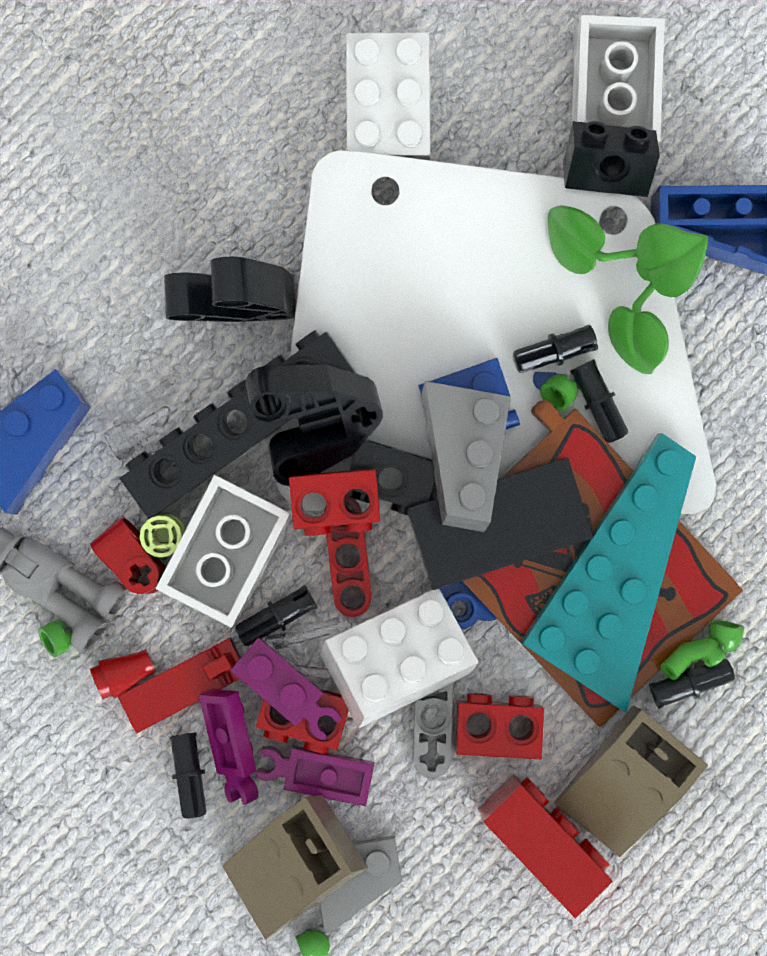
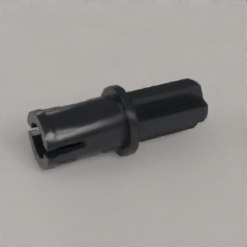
M590 324L557 336L552 333L548 335V340L515 350L513 361L519 373L534 370L555 362L558 366H561L564 360L598 350L597 338Z
M595 359L571 370L570 372L573 374L587 403L584 408L585 410L590 408L605 441L610 443L626 436L628 429L612 398L616 394L615 392H609Z
M303 585L298 590L273 604L271 601L267 602L269 607L237 624L235 630L241 642L245 646H250L259 637L262 639L280 628L282 631L287 630L285 627L287 624L318 607L307 587Z
M723 659L713 667L703 665L691 670L688 667L676 680L666 678L656 683H650L649 687L658 709L665 705L692 696L694 699H699L700 693L733 682L735 674L730 662L727 659Z
M196 732L169 736L176 773L172 775V779H177L181 814L186 819L201 817L207 812L201 774H205V769L201 770Z

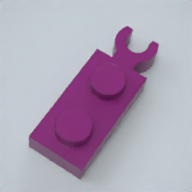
M260 637L257 638L230 670L294 726H297L303 717L309 721L312 734L318 739L324 740L328 735L318 725L320 717L328 715L337 723L342 719L341 714L334 707L318 704L317 701L324 692Z
M210 689L199 694V699L217 774L225 775L226 777L224 792L228 802L232 803L241 798L242 804L247 805L258 799L259 794L254 780L250 777L257 770L253 757V746L249 739L244 718V707L238 691Z
M294 745L291 748L290 757L283 756L282 752L276 747H262L260 755L271 757L275 762V767L270 770L258 768L256 772L257 778L271 781L278 776L285 777L283 790L312 796L323 795L326 799L366 807L375 762L329 752L328 754H321Z

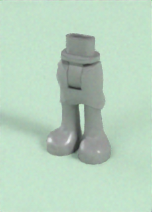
M3 527L0 528V573L4 578L5 585L9 586L17 595L31 598L43 609L47 608L65 621L73 630L71 645L80 653H86L104 633L108 623L59 593L60 583L82 597L106 619H112L118 613L129 590L122 583L116 581L106 586L99 584L73 568L74 563L64 559L44 544L22 534L14 536Z

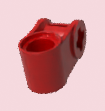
M121 516L94 539L90 546L98 558L113 571L130 592L136 594L156 593L158 591L156 587L166 567L158 557H154L145 551L141 545L140 532L128 519ZM139 568H150L152 570L147 575L151 581L150 583H139L138 579L142 576Z

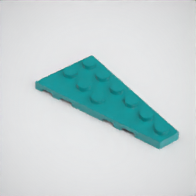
M663 433L656 435L593 530L594 538L586 541L520 641V643L625 713L631 698L696 460L694 454Z

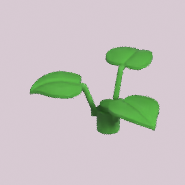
M560 205L551 208L548 214L551 248L559 263L567 270L575 274H586L594 269L596 259L606 262L633 257L638 258L636 263L637 272L642 279L650 281V284L634 301L632 310L625 306H618L612 311L608 322V332L615 351L625 363L641 373L652 374L655 368L664 361L668 352L669 340L666 328L661 320L651 312L641 311L642 305L654 290L663 296L678 297L691 288L702 268L709 237L703 234L687 232L668 224H653L641 232L636 249L604 253L600 250L605 243V233L593 217L582 210Z

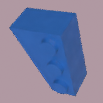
M767 185L658 187L651 197V214L656 224H668L687 232L707 235L709 238L705 256L767 275Z
M57 369L0 411V507L4 513L14 515L19 513L24 506L23 502L36 483L41 481L46 474L45 470L59 450H62L91 408L69 378Z

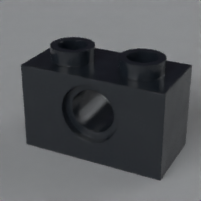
M573 121L563 160L565 188L648 197L660 157L656 130H649L641 126L621 127L605 125L597 121L587 123Z
M368 439L355 452L349 471L376 468L379 499L392 502L391 510L408 515L407 508L429 502L435 483L433 459ZM394 467L402 473L403 481L399 487L386 489L380 484L378 477L385 468ZM361 489L352 490L350 497L370 503L369 496L365 491Z

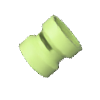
M161 513L151 517L143 524L140 530L142 547L154 557L170 556L175 552L186 530L185 523L173 513Z

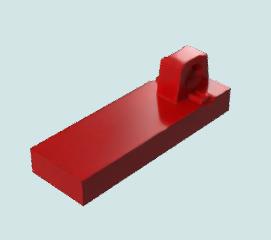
M230 637L119 695L118 699L136 734L200 701L199 694L210 689L221 690L240 680L230 670L241 657Z

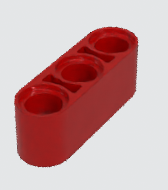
M345 495V502L350 503L356 513L362 512L360 504L354 498ZM329 526L330 534H326L334 603L341 614L347 617H357L368 610L372 597L365 532H347L346 526ZM346 543L355 545L360 552L359 562L352 567H344L337 561L336 552L341 545ZM351 585L360 587L365 594L364 603L357 608L345 606L341 599L343 589Z

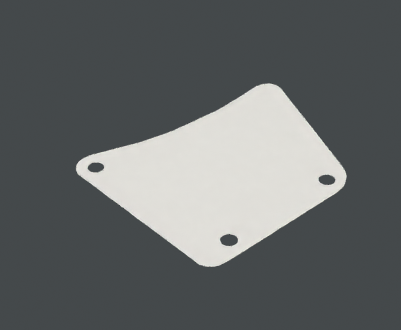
M337 150L327 154L318 161L312 171L290 357L299 351L295 344L314 330L320 336L325 332H329L357 374L368 377L377 387L383 419L380 425L367 438L368 440L432 459L427 435L425 410L418 385L425 383V381H431L498 358L511 396L508 411L515 409L520 422L519 426L505 430L506 434L504 435L498 479H501L550 432L531 413L532 407L537 402L543 401L540 390L533 383L534 373L556 372L557 374L568 375L567 378L572 382L574 376L570 371L595 359L609 392H615L616 394L612 398L628 429L626 436L608 444L634 470L656 435L663 433L696 456L681 514H697L712 504L716 494V480L674 297L663 296L654 290L642 305L641 311L653 313L665 326L669 346L664 361L655 368L652 374L641 373L625 363L618 355L611 343L608 332V322L612 311L618 306H625L632 310L634 301L650 284V281L642 279L637 272L636 263L638 258L633 257L606 262L596 259V265L592 271L586 274H575L559 263L550 244L548 214L551 208L562 205L582 210L593 217L600 225L599 218L604 209L616 206L625 211L627 215L626 228L622 232L612 235L604 231L605 243L600 251L612 253L636 249L641 232L648 226L656 224L649 209L633 195L567 189L564 185V178L361 151ZM381 177L392 178L399 186V196L390 205L378 204L372 197V185ZM589 324L592 326L597 338L598 350L564 360L561 366H558L555 362L524 373H519L513 361L515 350L548 340V335L552 333L557 336ZM303 361V362L299 363L298 365H313V364H311L310 362H307V361ZM578 389L575 400L566 410L558 411V413L564 419L573 409H577L603 437L590 408L585 410L584 406L587 403L581 390ZM293 418L282 426L281 432L300 427L298 418ZM354 454L323 472L349 471ZM388 467L381 471L378 479L384 488L395 489L401 485L403 475L398 469ZM277 482L280 493L291 504L290 486L281 485ZM434 483V486H433L432 491H437V490H436V484H435V483ZM350 490L346 494V496H351L352 490ZM309 493L304 496L302 506L306 511H321L325 509L326 501L318 493ZM355 499L358 503H364L363 501Z

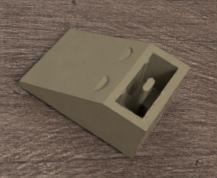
M633 705L554 803L618 857H621L682 799L707 768L708 764L643 710Z
M323 795L308 796L300 800L271 821L222 866L265 940L368 868Z

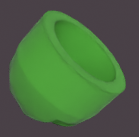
M556 374L550 377L540 388L542 399L549 401L558 411L566 410L575 400L578 392L577 383L575 380L571 382L566 374Z
M53 621L38 629L39 637L52 657H57L72 647L71 636L73 631L65 632L69 625L64 621Z
M711 621L709 637L719 641V647L722 648L724 645V651L730 653L740 646L743 639L744 626L728 621Z
M310 929L295 936L303 956L328 955L330 949L329 938L322 931Z

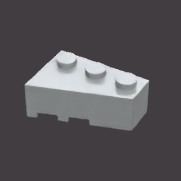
M425 381L421 398L426 416L429 446L431 447L442 525L485 532L491 523L511 396Z

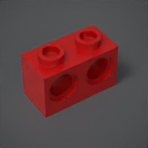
M376 468L293 475L289 477L293 529H304V536L330 534L329 526L346 525L347 532L372 530L373 522H380ZM361 489L367 493L370 504L366 510L356 513L346 507L345 495L350 490ZM309 493L322 495L326 501L325 512L320 516L308 515L302 506L305 495Z
M321 689L324 694L317 703L321 706L334 707L342 716L340 722H336L334 729L327 733L328 735L324 740H321L312 734L309 721L303 717L297 726H294L290 721H279L273 716L272 706L263 699L256 728L264 730L263 737L283 743H287L289 737L305 741L304 748L307 750L328 754L329 748L338 751L349 710L341 694Z
M467 693V700H457L454 749L456 755L542 760L544 708L539 704H534V697L511 695L509 696V703L492 702V695ZM475 713L486 714L489 718L488 729L480 735L471 734L466 727L468 718ZM518 715L529 717L531 722L529 732L522 737H514L509 732L510 721Z

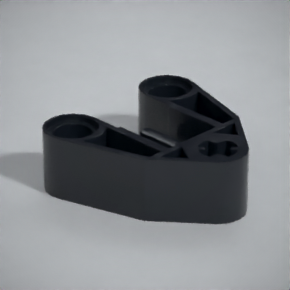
M219 257L211 260V275L181 272L164 276L165 313L168 320L252 322L295 318L294 275L281 266L244 257Z
M331 365L262 366L252 370L247 375L245 381L249 411L253 419L267 424L293 417L298 418L300 427L276 434L269 443L273 477L281 485L290 486V476L321 473L352 456L380 425L383 419V411L375 383L368 377Z

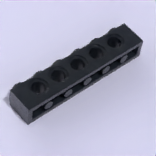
M316 330L295 344L299 351L285 360L282 355H279L265 365H298L303 361H307L313 365L327 364L357 374L329 332H325L320 336ZM245 379L227 392L230 400L218 409L212 403L194 415L193 418L196 424L183 433L181 428L178 427L160 439L159 442L163 448L149 456L144 451L125 464L129 472L119 479L146 517L150 519L293 418L267 424L253 419L249 411ZM233 410L241 411L247 418V428L241 434L232 432L227 426V416ZM199 434L208 436L213 443V451L209 457H201L194 451L193 441ZM166 458L173 460L178 465L179 475L175 481L166 480L160 473V464Z

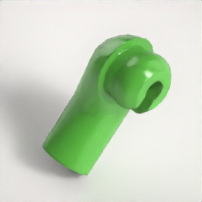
M711 637L685 642L660 665V668L668 678L676 680L693 662L699 659H703L708 667L716 666L724 659L725 651L718 646L719 641Z

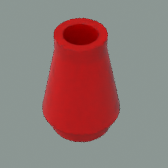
M146 649L137 653L98 660L99 665L90 668L91 675L102 700L113 696L115 699L146 676L156 672Z

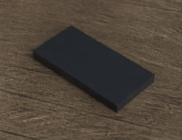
M568 457L498 479L491 523L485 532L442 525L438 499L406 509L432 590L594 538Z

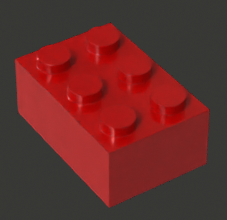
M512 774L478 808L480 816L487 827L576 919L613 882L605 871L610 864L587 838L581 843L575 839L579 834L578 830L557 807L552 812L545 807L549 800L528 777L521 782Z

